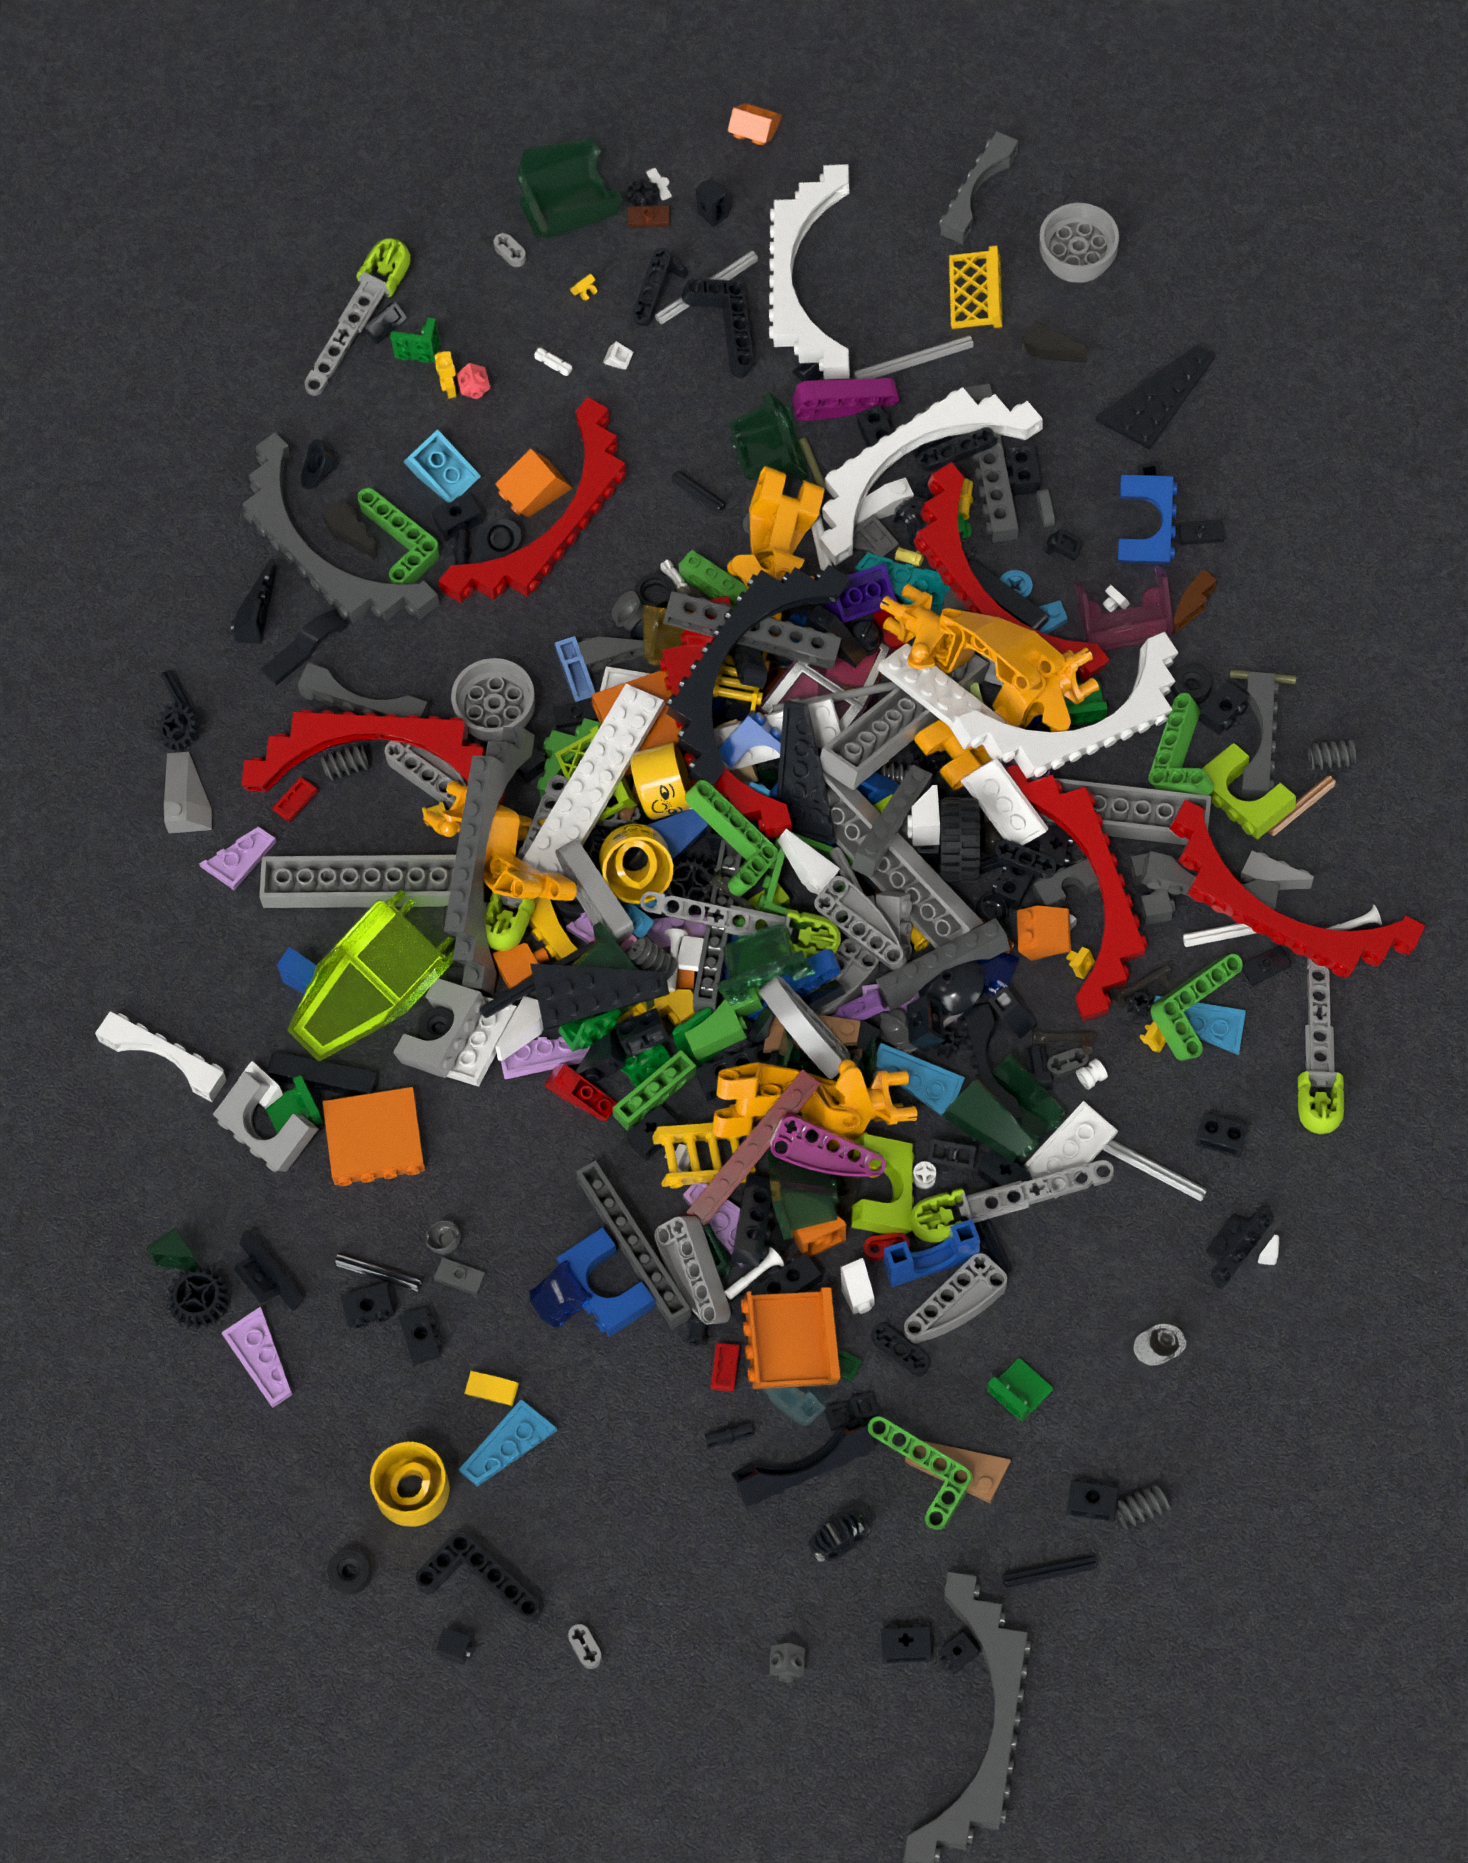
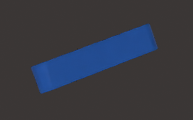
M825 949L783 973L780 977L801 998L839 975L841 969L834 952L831 949ZM764 999L760 1000L763 1008H765L768 1004ZM763 1008L745 1017L754 1024Z

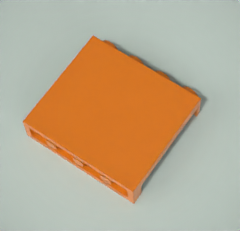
M658 671L592 694V706L601 725L625 684L664 700L665 705L638 752L672 741L678 744L680 740L677 735L681 728H676L675 720L666 714L669 708L666 703L669 697L672 696L671 690L667 691L664 678L667 677L666 671ZM631 764L624 776L632 774Z
M413 1087L323 1101L331 1174L335 1185L348 1186L352 1182L362 1181L367 1183L374 1181L376 1178L393 1179L401 1174L417 1175L420 1171H425Z
M831 1287L821 1288L819 1292L751 1295V1291H748L744 1299L741 1300L742 1313H746L743 1331L744 1336H748L749 1345H746L745 1352L746 1358L750 1359L751 1368H748V1381L752 1382L753 1389L836 1385L840 1380Z

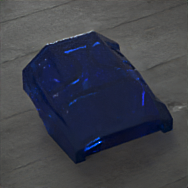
M1003 952L991 959L976 960L984 974L983 993L994 996L1005 986L1009 987L1015 968L1019 963V958Z
M568 1260L559 1264L548 1277L529 1291L530 1302L542 1320L554 1328L560 1327L593 1298L591 1293L588 1294L570 1268Z

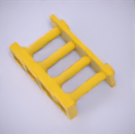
M763 651L762 658L768 674L770 661L766 660L767 652ZM727 655L719 669L713 689V697L721 696L752 702L751 710L755 712L756 705L761 706L763 693L760 692V688L741 685L739 679L723 677V674L738 677L734 667L725 666V664L734 665L731 656ZM720 685L754 691V693L721 688Z
M713 1123L657 1127L652 1136L653 1143L662 1144L665 1147L670 1172L666 1174L661 1182L662 1187L680 1188L683 1185L710 1183L722 1168L717 1141L721 1139L730 1141L733 1154L740 1146L739 1139L742 1136L717 1137L712 1132ZM705 1141L708 1143L713 1170L701 1171L695 1142ZM684 1142L686 1144L692 1172H679L674 1143ZM753 1167L748 1172V1174L753 1175L756 1171L755 1167ZM747 1175L740 1183H745Z

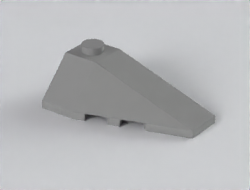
M189 752L167 753L164 823L168 833L212 830V809Z

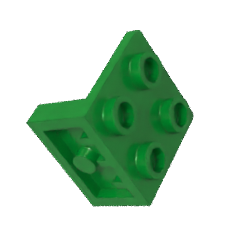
M427 318L426 326H422L421 335L391 332L390 338L396 358L401 360H419L423 363L435 362L434 355L438 353L440 345L436 319Z
M1097 681L1099 690L1085 697L1084 701L1077 705L1063 697L1071 720L1070 726L1100 722L1107 717L1106 701L1103 702L1099 681Z
M709 1007L697 1011L690 1020L679 1024L672 1032L677 1053L682 1050L696 1065V1069L724 1050H719L697 1060L685 1036V1032L701 1024L712 1015Z
M618 1009L600 1016L597 1015L560 1026L558 1032L572 1052L579 1049L584 1050L600 1039L611 1035L621 1012Z
M661 1044L630 1058L624 1050L625 1067L620 1070L629 1077L634 1088H636L671 1058L665 1047Z
M301 1075L293 1078L295 1087L282 1093L283 1095L266 1108L277 1134L292 1114L305 1116L315 1126L323 1123Z
M1020 1358L998 1379L993 1377L987 1386V1392L1021 1423L1053 1391V1387Z

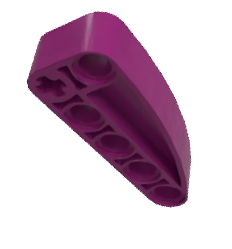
M892 378L804 381L796 386L792 397L795 418L799 421L824 420L857 415L859 412L879 405L881 408H886L899 402L896 382Z
M793 1113L783 1115L770 1142L771 1152L777 1158L827 1174L856 1177L878 1176L886 1168L884 1157L879 1152ZM793 1120L796 1128L791 1127V1130H787L785 1123H790ZM808 1130H816L818 1132L817 1138L808 1140L805 1137ZM831 1139L839 1141V1146L834 1150L826 1146L827 1142ZM776 1142H786L787 1148L784 1151H777L774 1148ZM851 1149H858L860 1151V1156L856 1159H850L847 1154ZM877 1158L881 1160V1165L877 1169H872L868 1166L870 1160Z

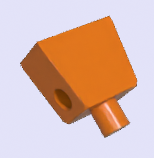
M527 943L516 945L507 951H498L492 954L493 962L509 990L533 976L530 964H541L549 960L544 948L532 953Z

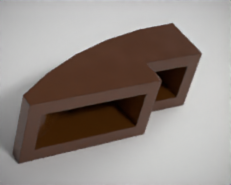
M1205 569L1191 582L1179 602L1173 621L1172 633L1174 635L1206 609L1207 597L1215 591L1217 580Z

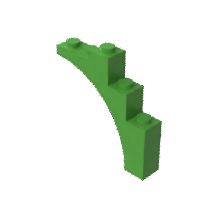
M584 718L582 725L577 726L575 736L552 730L550 737H546L543 745L547 756L544 767L546 772L544 777L539 778L537 785L541 798L545 795L544 791L550 778L562 771L555 753L590 734V729L595 726L600 728V722ZM592 741L584 745L582 752L585 753ZM569 753L563 756L565 763L568 764L572 758L574 759L575 754Z
M743 918L735 921V925L738 928L745 924ZM739 936L741 951L739 969L734 984L725 1000L701 1024L685 1032V1036L697 1060L747 1038L744 1032L747 1026L743 1017L763 1008L760 1001L763 999L759 991L760 987L778 975L777 970L780 969L776 958H771L768 951L763 952L759 942L754 944L752 938Z

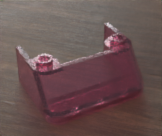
M1159 565L1155 566L1157 586L1148 588L1143 592L1142 606L1101 614L1098 603L1087 600V593L1079 582L1075 583L1078 611L1087 643H1097L1102 651L1105 652L1144 644L1148 638L1163 632L1168 637L1171 636L1173 633V620L1168 579Z

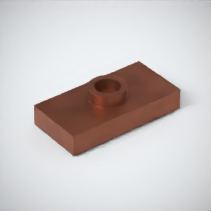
M669 206L628 207V228L669 227Z

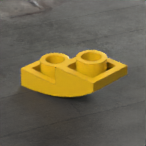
M471 1371L464 1394L513 1406L519 1383Z

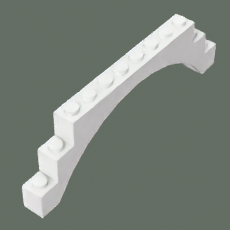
M824 165V174H820V182L799 183V191H795L794 200H774V209H770L771 221H774V225H770L771 238H774V242H770V254H774V258L770 259V271H774V275H770V288H773V292H770V305H773V309H769L770 322H773V326H769V337L774 339V347L794 346V354L799 356V363L819 362V370L824 371V379L850 378L849 350L825 335L809 319L799 304L792 286L794 258L801 240L811 225L826 209L849 194L848 165Z
M963 387L958 391H952L946 399L934 403L923 414H917L912 421L906 425H900L894 433L882 437L877 444L865 448L859 456L847 460L842 467L832 470L825 477V488L834 499L825 503L824 507H822L823 518L832 530H826L820 537L821 549L835 566L853 555L854 527L865 497L882 473L904 454L924 443L947 436L971 433L984 427L991 428L995 434L1027 440L1042 430V417L1028 401L1022 405H1016L1010 412L995 394L990 398H984L977 405Z
M1165 632L1148 638L1140 648L1138 675L1131 695L1125 704L1114 714L1094 725L1074 731H1032L1004 724L977 710H973L957 717L950 728L963 749L971 746L976 748L983 744L992 759L997 757L999 762L1004 761L1005 763L1015 759L1026 779L1034 775L1040 777L1048 769L1053 768V770H1056L1067 761L1075 762L1086 753L1091 755L1098 751L1100 747L1105 746V748H1108L1119 739L1124 741L1135 732L1143 733L1154 724L1159 726L1165 723L1172 708L1164 696L1171 691L1170 688L1175 682L1167 668L1174 663L1173 659L1178 654V651Z

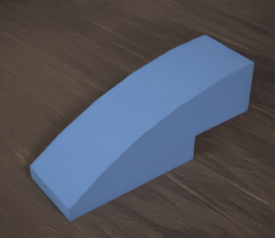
M576 637L555 642L554 647L575 703L592 698L595 690Z

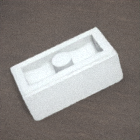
M253 1061L247 1066L246 1072L255 1073L270 1086L259 1101L266 1109L283 1095L279 1085Z

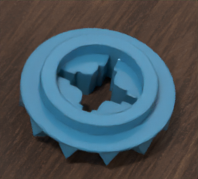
M1011 570L1000 577V580L1009 587H1011V584H1020L1019 590H1014L1025 598H1028L1032 592V580L1025 572Z

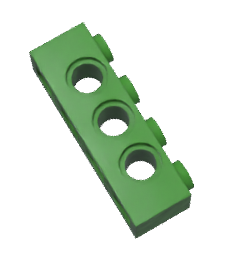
M693 550L679 563V574L686 582L712 599L729 596L732 608H736L738 605L735 601L742 591L746 593L748 590L745 584Z
M680 1050L613 1107V1117L628 1131L635 1123L639 1124L645 1119L644 1116L652 1108L656 1109L696 1075V1065Z

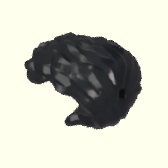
M910 497L903 500L895 508L893 522L897 523L901 518L903 519L904 523L908 526V533L911 534L909 538L911 546H915L913 541L918 531L930 525L923 520L920 513L924 504L929 501L924 497Z

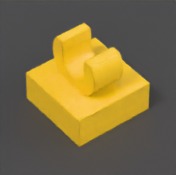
M591 274L587 275L575 284L570 291L574 296L580 293L584 301L588 300L587 290H590L592 294L597 293V288L594 285H590L595 281V278Z
M1084 947L1078 953L1070 951L1066 957L1067 960H1070L1069 966L1073 968L1076 977L1082 979L1086 977L1095 963L1090 950Z
M1153 1021L1151 1025H1145L1146 1035H1140L1139 1037L1143 1043L1150 1046L1152 1051L1160 1053L1166 1040L1155 1021Z

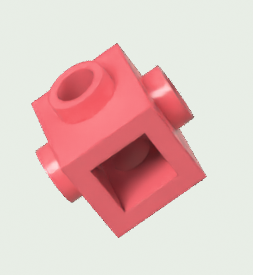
M469 363L456 374L461 394L464 396L479 399L490 389L485 367Z

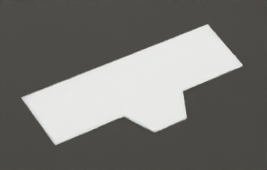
M656 168L647 171L646 173L653 183H657L662 201L672 197L667 189V185L670 183L669 180L661 178Z

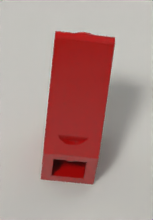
M565 1064L556 1066L544 1083L546 1088L561 1099L604 1122L608 1120L613 1112V1107L618 1104Z

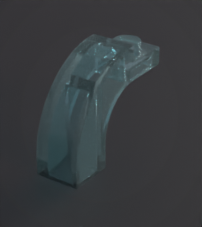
M796 1387L762 1389L768 1395L767 1398L778 1409L802 1426H809L826 1409L810 1391L804 1393Z

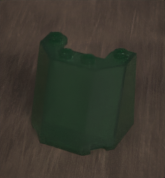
M592 138L524 149L517 173V183L520 185L523 196L519 197L520 205L534 236H543L545 239L618 214L622 204V196L616 189L606 190L603 178L598 174L595 167L597 159L600 157V150Z
M1009 1054L991 1071V1074L1006 1092L1016 1098L1021 1115V1124L978 1079L974 1080L946 1108V1111L941 1116L1013 1162L1018 1157L1023 1160L1041 1144L1039 1139L1050 1129L1055 1131L1064 1122L1061 1118L1067 1112L1012 1054Z

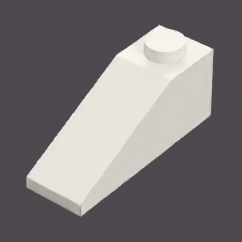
M906 477L885 484L867 495L860 507L855 527L859 526L873 514L878 520L895 514V508L903 500L913 497V492Z
M787 829L778 839V843L801 883L810 892L819 895L840 868Z
M526 996L522 998L496 1044L499 1061L505 1060L542 1034L544 1028L538 1000Z
M863 1258L841 1267V1290L853 1314L858 1312L863 1314L874 1306V1295Z

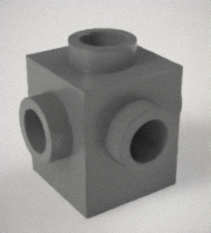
M790 1643L771 1646L769 1675L779 1677L781 1682H793L794 1678L804 1677L805 1648Z

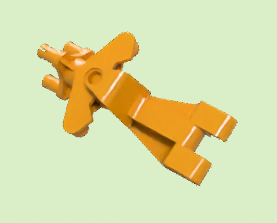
M767 466L763 467L749 507L751 555H738L729 561L727 565L729 574L740 577L747 589H749V586H747L748 581L753 574L757 576L761 569L780 582L787 571L791 573L795 567L800 570L804 559L793 555L805 533L818 518L824 495L823 487L803 480L804 483L800 488L797 499L782 494L786 474ZM781 612L772 616L773 619L781 621ZM769 633L773 637L778 636L776 633Z
M907 584L901 594L903 597L913 601V604L901 605L889 596L884 597L882 600L887 604L882 602L880 604L882 610L895 617V619L892 617L887 618L883 629L898 636V640L903 643H907L916 637L907 658V664L915 669H925L936 665L941 671L949 674L970 661L974 652L977 651L995 662L998 680L1023 693L1041 681L1039 674L1049 677L1065 665L1063 655L1035 631L999 617L951 608L943 609L939 616L931 611L933 596L925 591L921 592L911 586V584Z
M1086 647L1076 654L1071 650L1066 651L1062 654L1065 659L1064 667L1049 677L1039 674L1041 681L1026 692H1018L1004 683L992 705L994 712L1006 721L1005 724L1025 729L1034 717L1042 715V723L1049 726L1051 732L1067 731L1071 720L1063 697L1077 705L1084 701L1085 697L1099 690V685L1094 678H1090L1080 686L1077 685L1076 681L1078 667L1093 659L1091 652L1086 653L1089 650ZM938 720L924 728L914 737L915 743L926 756L937 751L946 750L953 759L940 770L941 776L952 790L963 787L964 785L961 782L963 777L992 760V758H988L987 750L983 744L978 748L971 746L963 749L951 728L942 720Z
M456 781L449 782L446 787L447 793L456 797L452 807L449 810L443 811L442 816L429 811L423 818L426 825L433 827L435 832L446 837H453L457 832L460 833L467 786H462ZM498 804L486 847L483 882L493 893L516 899L542 897L552 900L572 901L577 894L576 884L560 873L540 872L515 857L517 841L526 839L528 834L526 826L532 825L533 820L529 817L518 815L515 811Z
M849 1059L839 1063L838 1071L840 1077L837 1081L810 1074L820 1082V1085L798 1111L802 1112L805 1119L851 1140H855L863 1134L870 1120L875 1122L885 1121L887 1125L917 1120V1109L915 1106L900 1108L903 1107V1104H892L889 1094V1086L908 1085L909 1076L906 1070L898 1072L877 1071L870 1088H866L861 1071ZM758 1062L721 1070L718 1073L717 1096L724 1100L736 1099V1103L728 1108L715 1111L712 1128L713 1134L721 1138L748 1136L753 1130L755 1123L762 1119L800 1071ZM831 1139L827 1142L831 1150L839 1146V1141L836 1139ZM853 1149L848 1152V1157L851 1156Z

